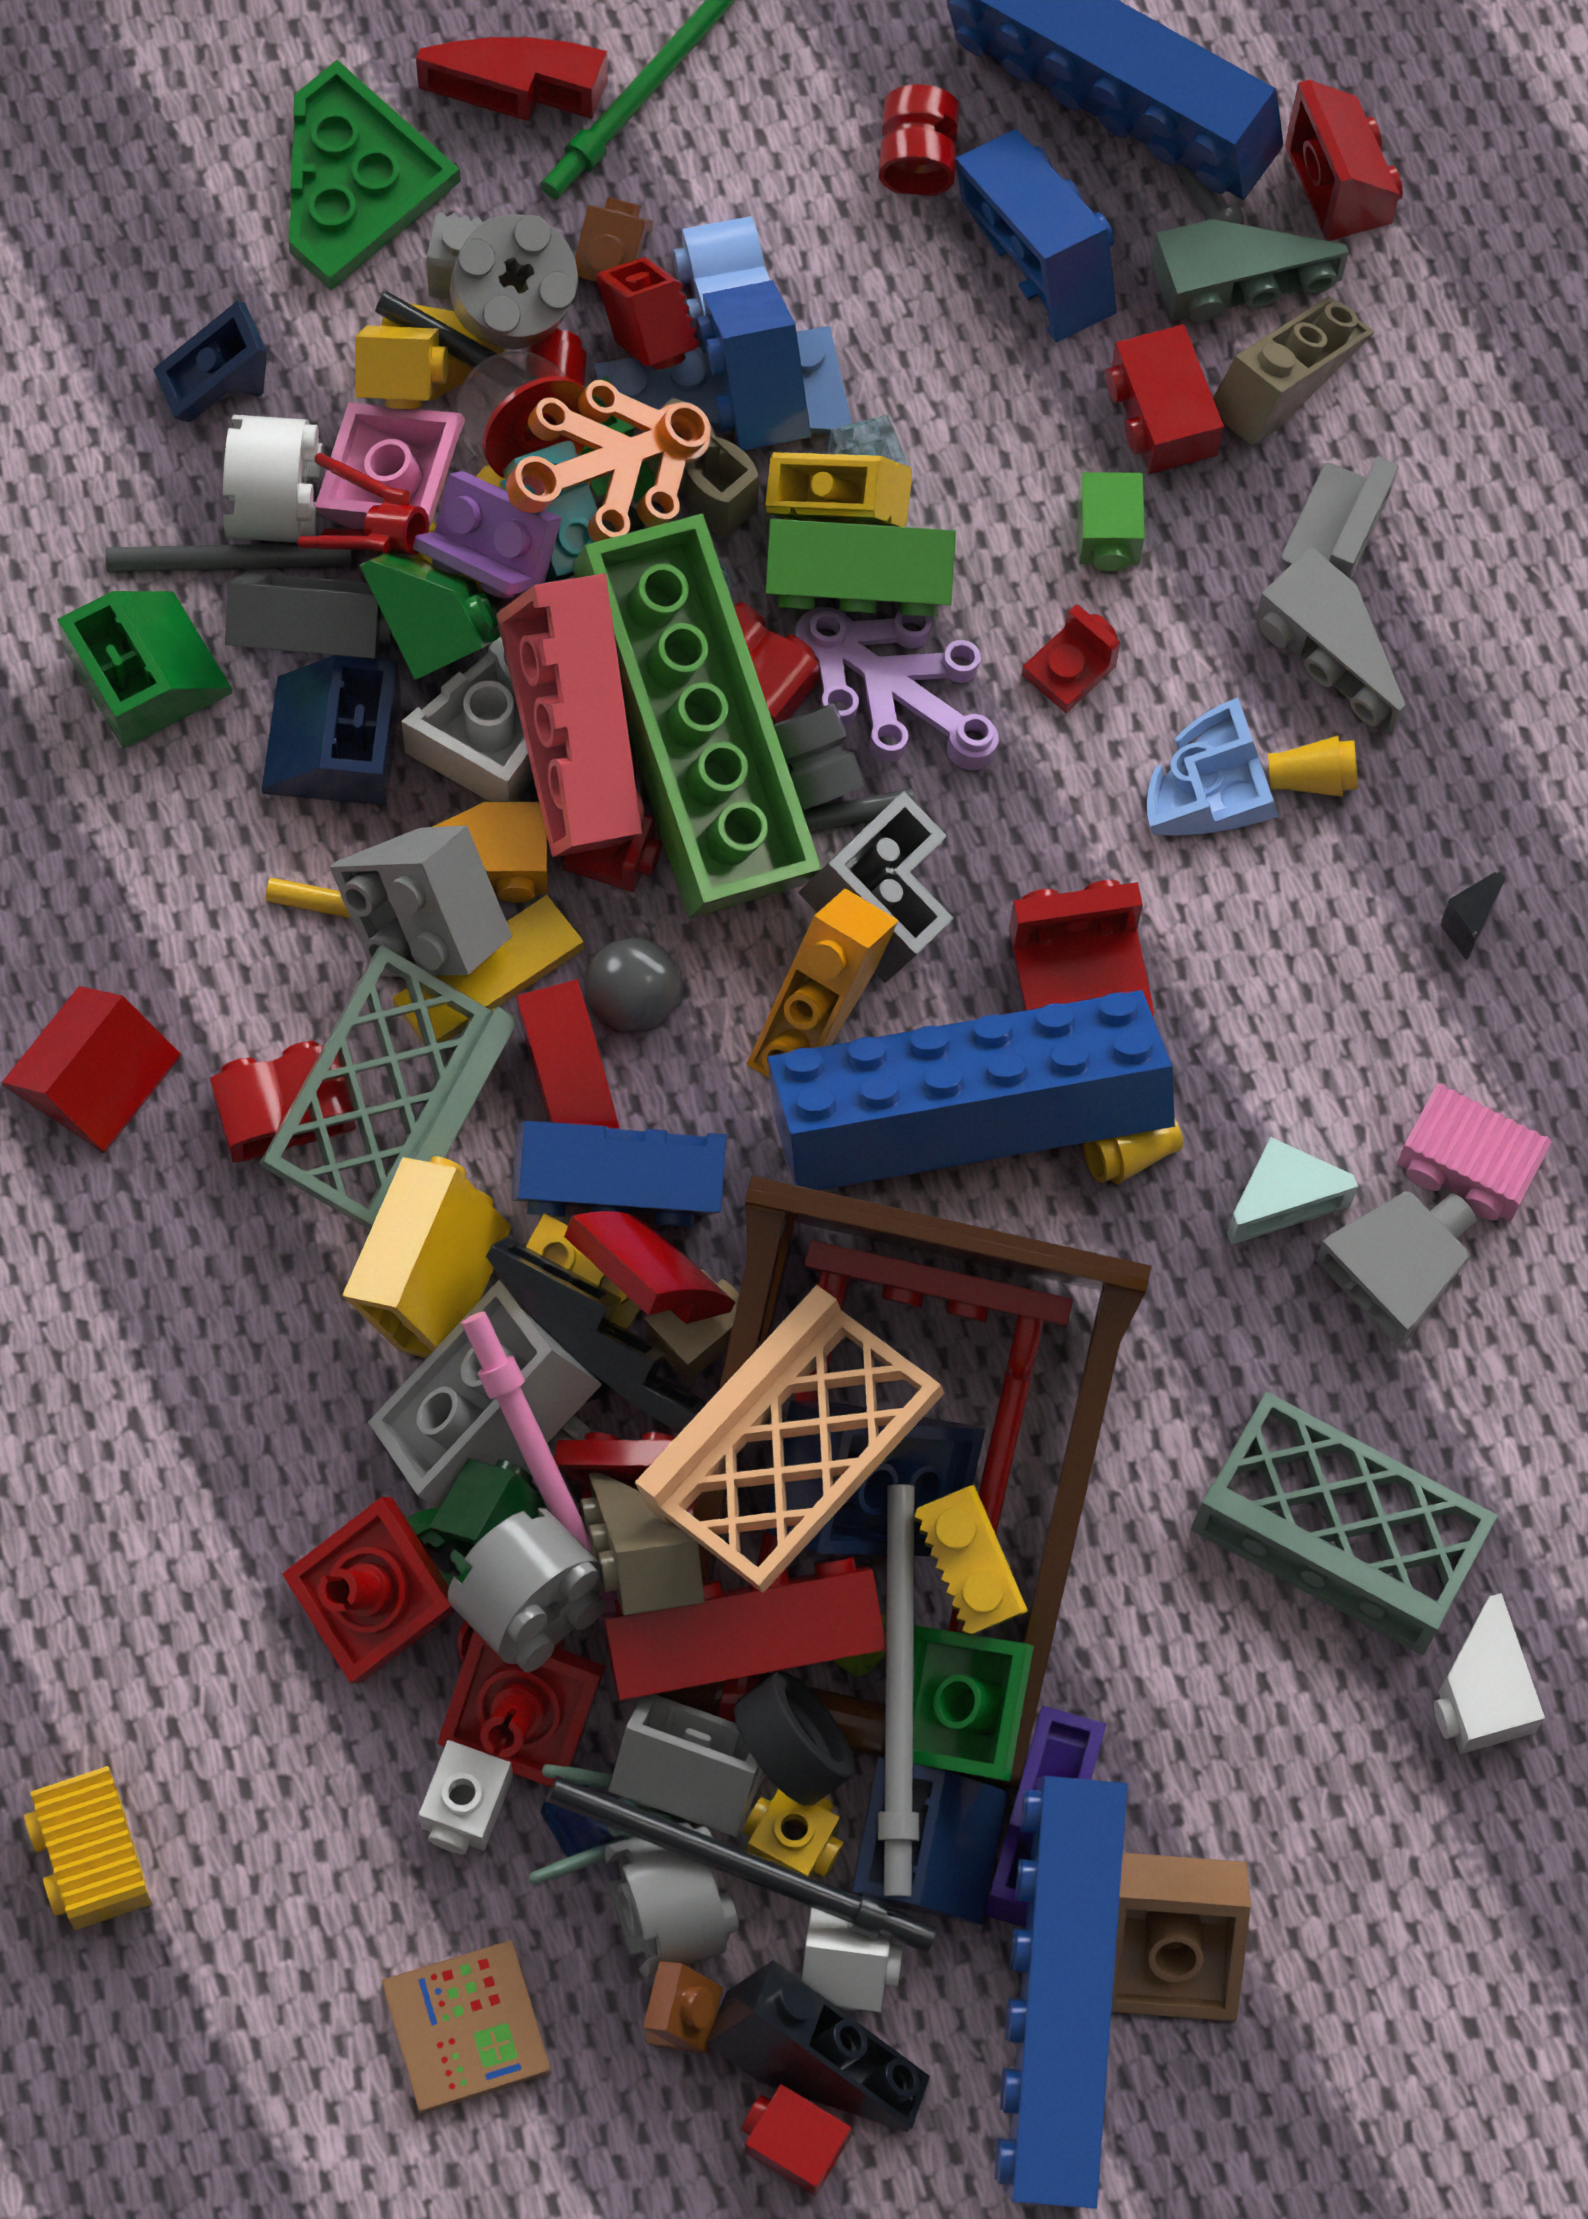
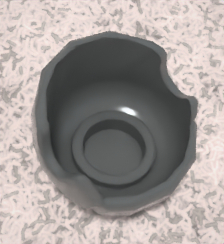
M641 937L615 940L609 943L593 957L585 973L586 1002L602 1024L619 1032L655 1029L660 1026L674 1008L680 1006L682 1001L683 982L680 968L665 948Z

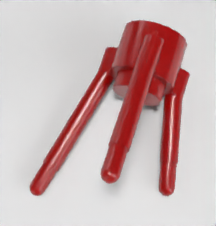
M323 453L315 455L316 464L382 498L383 503L381 505H374L369 509L364 522V530L326 528L320 536H300L297 539V545L300 548L370 550L381 553L395 552L410 556L419 553L413 549L415 536L429 533V518L424 508L409 505L410 494L408 490L389 487Z

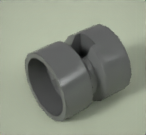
M836 703L822 706L774 724L802 810L841 797L866 785L855 754L843 751L840 744L846 738L847 733Z

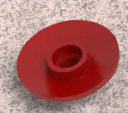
M549 376L528 382L510 393L491 414L483 433V454L492 470L505 479L502 470L513 459L565 441H571L575 446L577 455H579L586 445L563 435L553 441L542 440L530 430L528 418L536 405L542 399L549 397L562 401L570 411L582 415L578 407V399L586 388L576 380L568 377ZM542 413L546 422L551 425H557L551 415Z

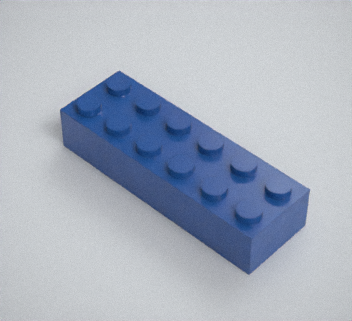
M946 0L955 32V39L964 49L976 56H983L986 53L1002 62L1006 71L1023 83H1030L1033 80L1044 86L1066 108L1074 111L1082 108L1093 114L1115 136L1127 138L1130 135L1147 145L1150 153L1161 162L1170 166H1175L1179 163L1192 170L1203 185L1216 193L1224 194L1228 191L1244 201L1284 146L1276 88L1119 0Z
M1142 990L1128 993H1111L1100 998L1066 1004H1049L1038 1009L1004 1015H986L976 1020L942 1026H924L908 1032L880 1037H862L851 1042L817 1048H800L789 1053L767 1056L773 1113L793 1183L796 1186L818 1191L1175 1127L1173 1066Z
M1043 1776L1037 1779L1036 1790H1027L1023 1793L1021 1832L1033 1833L1031 1860L1022 1859L1018 1861L1015 1900L1028 1902L1026 1929H1013L1010 1970L1022 1972L1020 1999L1008 1998L1005 2022V2040L1017 2043L1015 2069H1002L1000 2088V2110H1003V2113L1011 2114L1010 2139L997 2138L994 2180H998V2184L1006 2185V2194L1012 2202L1097 2209L1128 1783Z

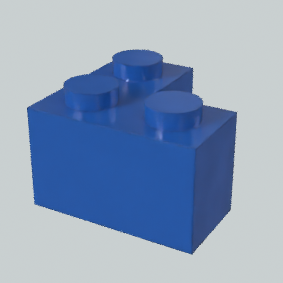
M774 280L702 294L705 316L696 317V326L701 350L703 353L708 354L713 376L722 375L724 394L715 396L716 413L721 431H731L737 446L743 451L811 437L796 325Z

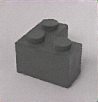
M905 791L895 798L798 892L816 912H819L846 888L899 920L875 970V973L884 983L910 962L954 919L910 873L947 835Z

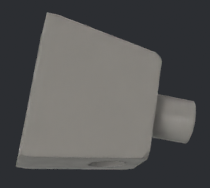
M1406 1191L1329 1235L1322 1241L1315 1261L1391 1341L1400 1348L1408 1341L1462 1274L1470 1255L1457 1238L1476 1223V1216L1471 1207L1454 1193L1449 1194L1429 1211L1413 1193Z

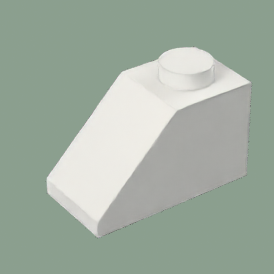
M1502 1593L1489 1596L1439 1690L1441 1699L1434 1701V1712L1439 1729L1445 1739L1454 1737L1459 1754L1534 1734L1545 1719Z

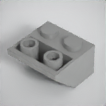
M467 825L418 828L337 860L330 866V870L341 893L342 901L349 912L369 962L376 950L383 945L433 976L469 975L512 937ZM384 968L379 977L398 975Z
M651 1694L641 1697L626 1726L609 1792L631 1799L640 1806L656 1808L693 1821L700 1827L707 1826L709 1830H718L737 1837L765 1777V1773L744 1744L736 1723Z

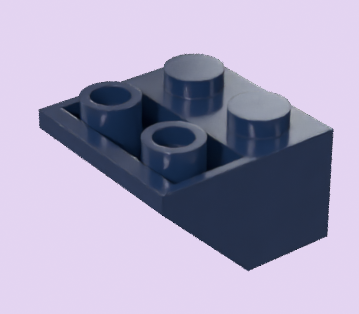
M334 655L278 676L262 782V794L387 805L401 699L398 661Z
M879 1757L875 1766L850 1893L858 1896L861 1891H865L888 1900L889 1907L982 1926L1008 1791L949 1771L913 1764L912 1812L919 1813V1841L912 1842V1896L887 1897L884 1896L885 1842L878 1841V1812H885V1758Z

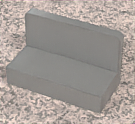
M1376 456L1368 476L1364 477L1333 463H1325L1284 548L1281 562L1290 566L1312 546L1351 580L1392 492L1399 465Z

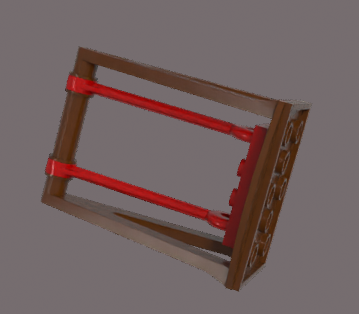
M751 1175L745 1199L747 1262L719 1390L771 1334L797 1223L1101 1291L1023 1641L1025 1644L1034 1645L1010 1781L945 1770L972 1780L1018 1790L1119 1346L1146 1293L1152 1266ZM810 1240L804 1266L809 1270L821 1272L818 1286L837 1299L842 1311L850 1279L884 1286L881 1298L900 1304L922 1308L924 1296L949 1301L947 1314L986 1323L989 1310L1018 1317L978 1492L996 1535L1043 1325L1047 1323L1067 1328L1073 1299ZM832 1351L826 1356L827 1373L829 1369ZM817 1367L810 1375H817ZM818 1390L796 1393L794 1400L818 1402ZM743 1448L736 1454L737 1472ZM726 1466L719 1474H726ZM727 1489L702 1492L696 1498L692 1516L698 1521L727 1518ZM764 1531L757 1567L778 1546L777 1536ZM698 1543L702 1582H708L712 1580L717 1557ZM953 1608L947 1631L962 1633L965 1624L956 1620L959 1611ZM770 1672L661 1692L655 1695L736 1723L734 1707L737 1700L768 1678ZM807 1686L832 1714L844 1733L852 1752L885 1758L886 1704Z

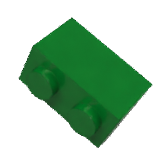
M388 552L360 565L414 680L482 649L501 636L496 627L498 625L496 613L500 610L491 594L485 591L479 592L475 581L457 574L441 571L430 564L395 552Z

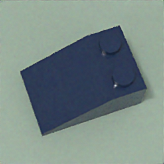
M790 1401L786 1422L819 1418V1403L817 1401ZM829 1402L830 1417L867 1412V1407ZM922 1417L806 1545L805 1549L815 1553L887 1555L888 1486L896 1484L915 1486V1516L917 1508L973 1485L986 1429L975 1425ZM886 1426L878 1427L879 1434ZM868 1428L831 1432L832 1461L858 1458L869 1446ZM820 1434L783 1438L784 1467L822 1462ZM840 1475V1476H833V1484H834L842 1475ZM823 1478L785 1482L787 1511L813 1508L823 1497ZM775 1483L771 1487L766 1513L776 1512ZM914 1521V1556H930L932 1548L925 1546L927 1536L919 1533L921 1524ZM787 1526L788 1534L795 1526ZM777 1528L762 1529L777 1536Z

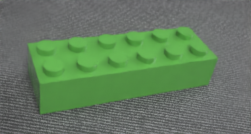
M703 513L586 544L572 564L575 578L606 573L629 741L688 919L806 885L822 868Z

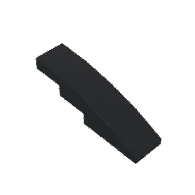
M508 1237L491 1246L486 1258L526 1310L580 1364L629 1403L678 1433L708 1403L656 1375L667 1351L610 1321L621 1297Z

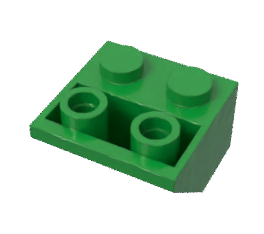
M111 591L57 619L67 656L123 749L233 693L232 687L173 591Z

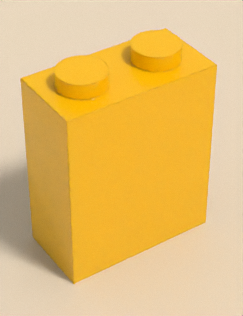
M438 1156L431 1157L429 1162L406 1157L402 1158L342 1294L397 1350L427 1358L480 1301L494 1269L486 1256L493 1244L508 1236L512 1227L493 1207L494 1200L486 1193L476 1189L465 1177L467 1171L461 1165Z

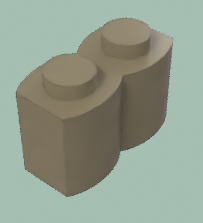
M672 398L659 410H661L667 405L676 404L684 401ZM710 424L711 432L708 449L698 460L685 463L677 496L685 498L687 507L693 516L703 513L708 530L728 537L758 510L759 475L751 458L732 442L715 437L714 430ZM674 431L680 438L683 439V437L681 436V434H679L678 432ZM661 455L645 461L654 479H656Z

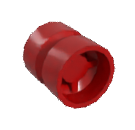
M914 84L892 90L884 98L882 136H885V138L881 141L878 175L883 186L899 194L935 196L947 191L954 184L956 146L954 143L957 140L959 103L954 95L932 85Z

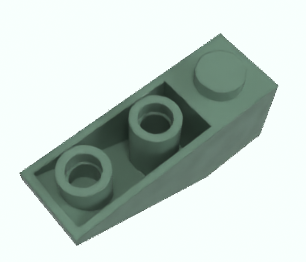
M1211 219L1156 232L1151 263L1172 321L1190 317L1192 321L1202 322L1216 317L1223 309L1247 304L1250 308H1260L1273 303L1280 295L1301 290L1306 294L1324 292L1333 287L1336 282L1342 281L1349 252L1346 244Z

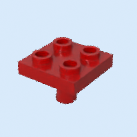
M380 1497L282 1573L350 1684L364 1682L455 1612V1609L448 1601L449 1586L393 1497Z
M474 1630L437 1744L445 1747L447 1740L509 1761L511 1762L512 1773L551 1788L554 1779L543 1776L542 1768L547 1764L573 1767L606 1666L555 1647L552 1655L541 1667L532 1672H524L518 1664L504 1662Z

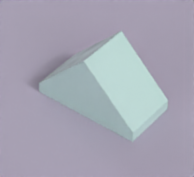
M1270 1137L1233 1213L1227 1231L1231 1245L1351 1207L1358 1189L1353 1174Z

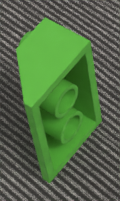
M770 519L765 594L778 595L777 607L814 609L815 597L840 599L839 611L876 613V602L884 601L900 602V615L937 617L938 605L950 606L952 604L956 530Z

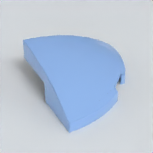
M1239 698L1213 708L1188 725L1175 738L1179 750L1173 755L1170 762L1171 770L1165 776L1162 766L1158 765L1151 776L1147 794V816L1153 835L1174 836L1214 833L1279 817ZM1201 735L1195 743L1188 744L1190 741Z

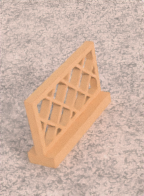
M816 1285L635 1481V1484L652 1513L668 1525L671 1522L674 1523L756 1589L764 1593L941 1398L944 1390L939 1382L840 1309L837 1299ZM845 1336L863 1349L864 1369L827 1373L826 1356ZM874 1358L879 1360L885 1366L875 1367ZM817 1367V1375H810ZM905 1380L919 1390L903 1408L877 1411L876 1383ZM865 1384L867 1412L830 1417L828 1389ZM818 1390L819 1418L782 1423L781 1405L792 1393ZM771 1417L772 1424L764 1425ZM886 1426L879 1434L878 1427ZM868 1428L869 1446L858 1458L832 1461L831 1432ZM820 1434L822 1462L784 1467L783 1438ZM773 1440L774 1468L737 1472L736 1454L747 1442ZM726 1466V1474H719ZM840 1475H842V1476L833 1484V1476H840ZM823 1478V1497L813 1508L787 1511L785 1482ZM775 1483L776 1512L739 1517L738 1488ZM727 1489L728 1518L698 1521L685 1511L702 1492ZM787 1526H795L788 1534ZM777 1528L778 1546L759 1567L741 1554L740 1532ZM729 1533V1544L717 1535Z

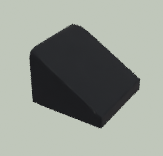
M1501 872L1490 874L1450 898L1440 925L1466 960L1469 959L1504 884L1505 877Z

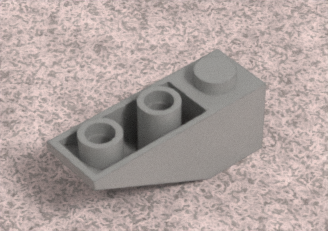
M1310 546L1261 593L1255 619L1259 621V627L1263 635L1272 644L1279 648L1288 646L1304 660L1306 670L1316 682L1324 687H1331L1333 685L1350 699L1352 710L1364 723L1373 727L1379 724L1390 735H1393L1398 730L1406 704L1359 589L1352 580Z

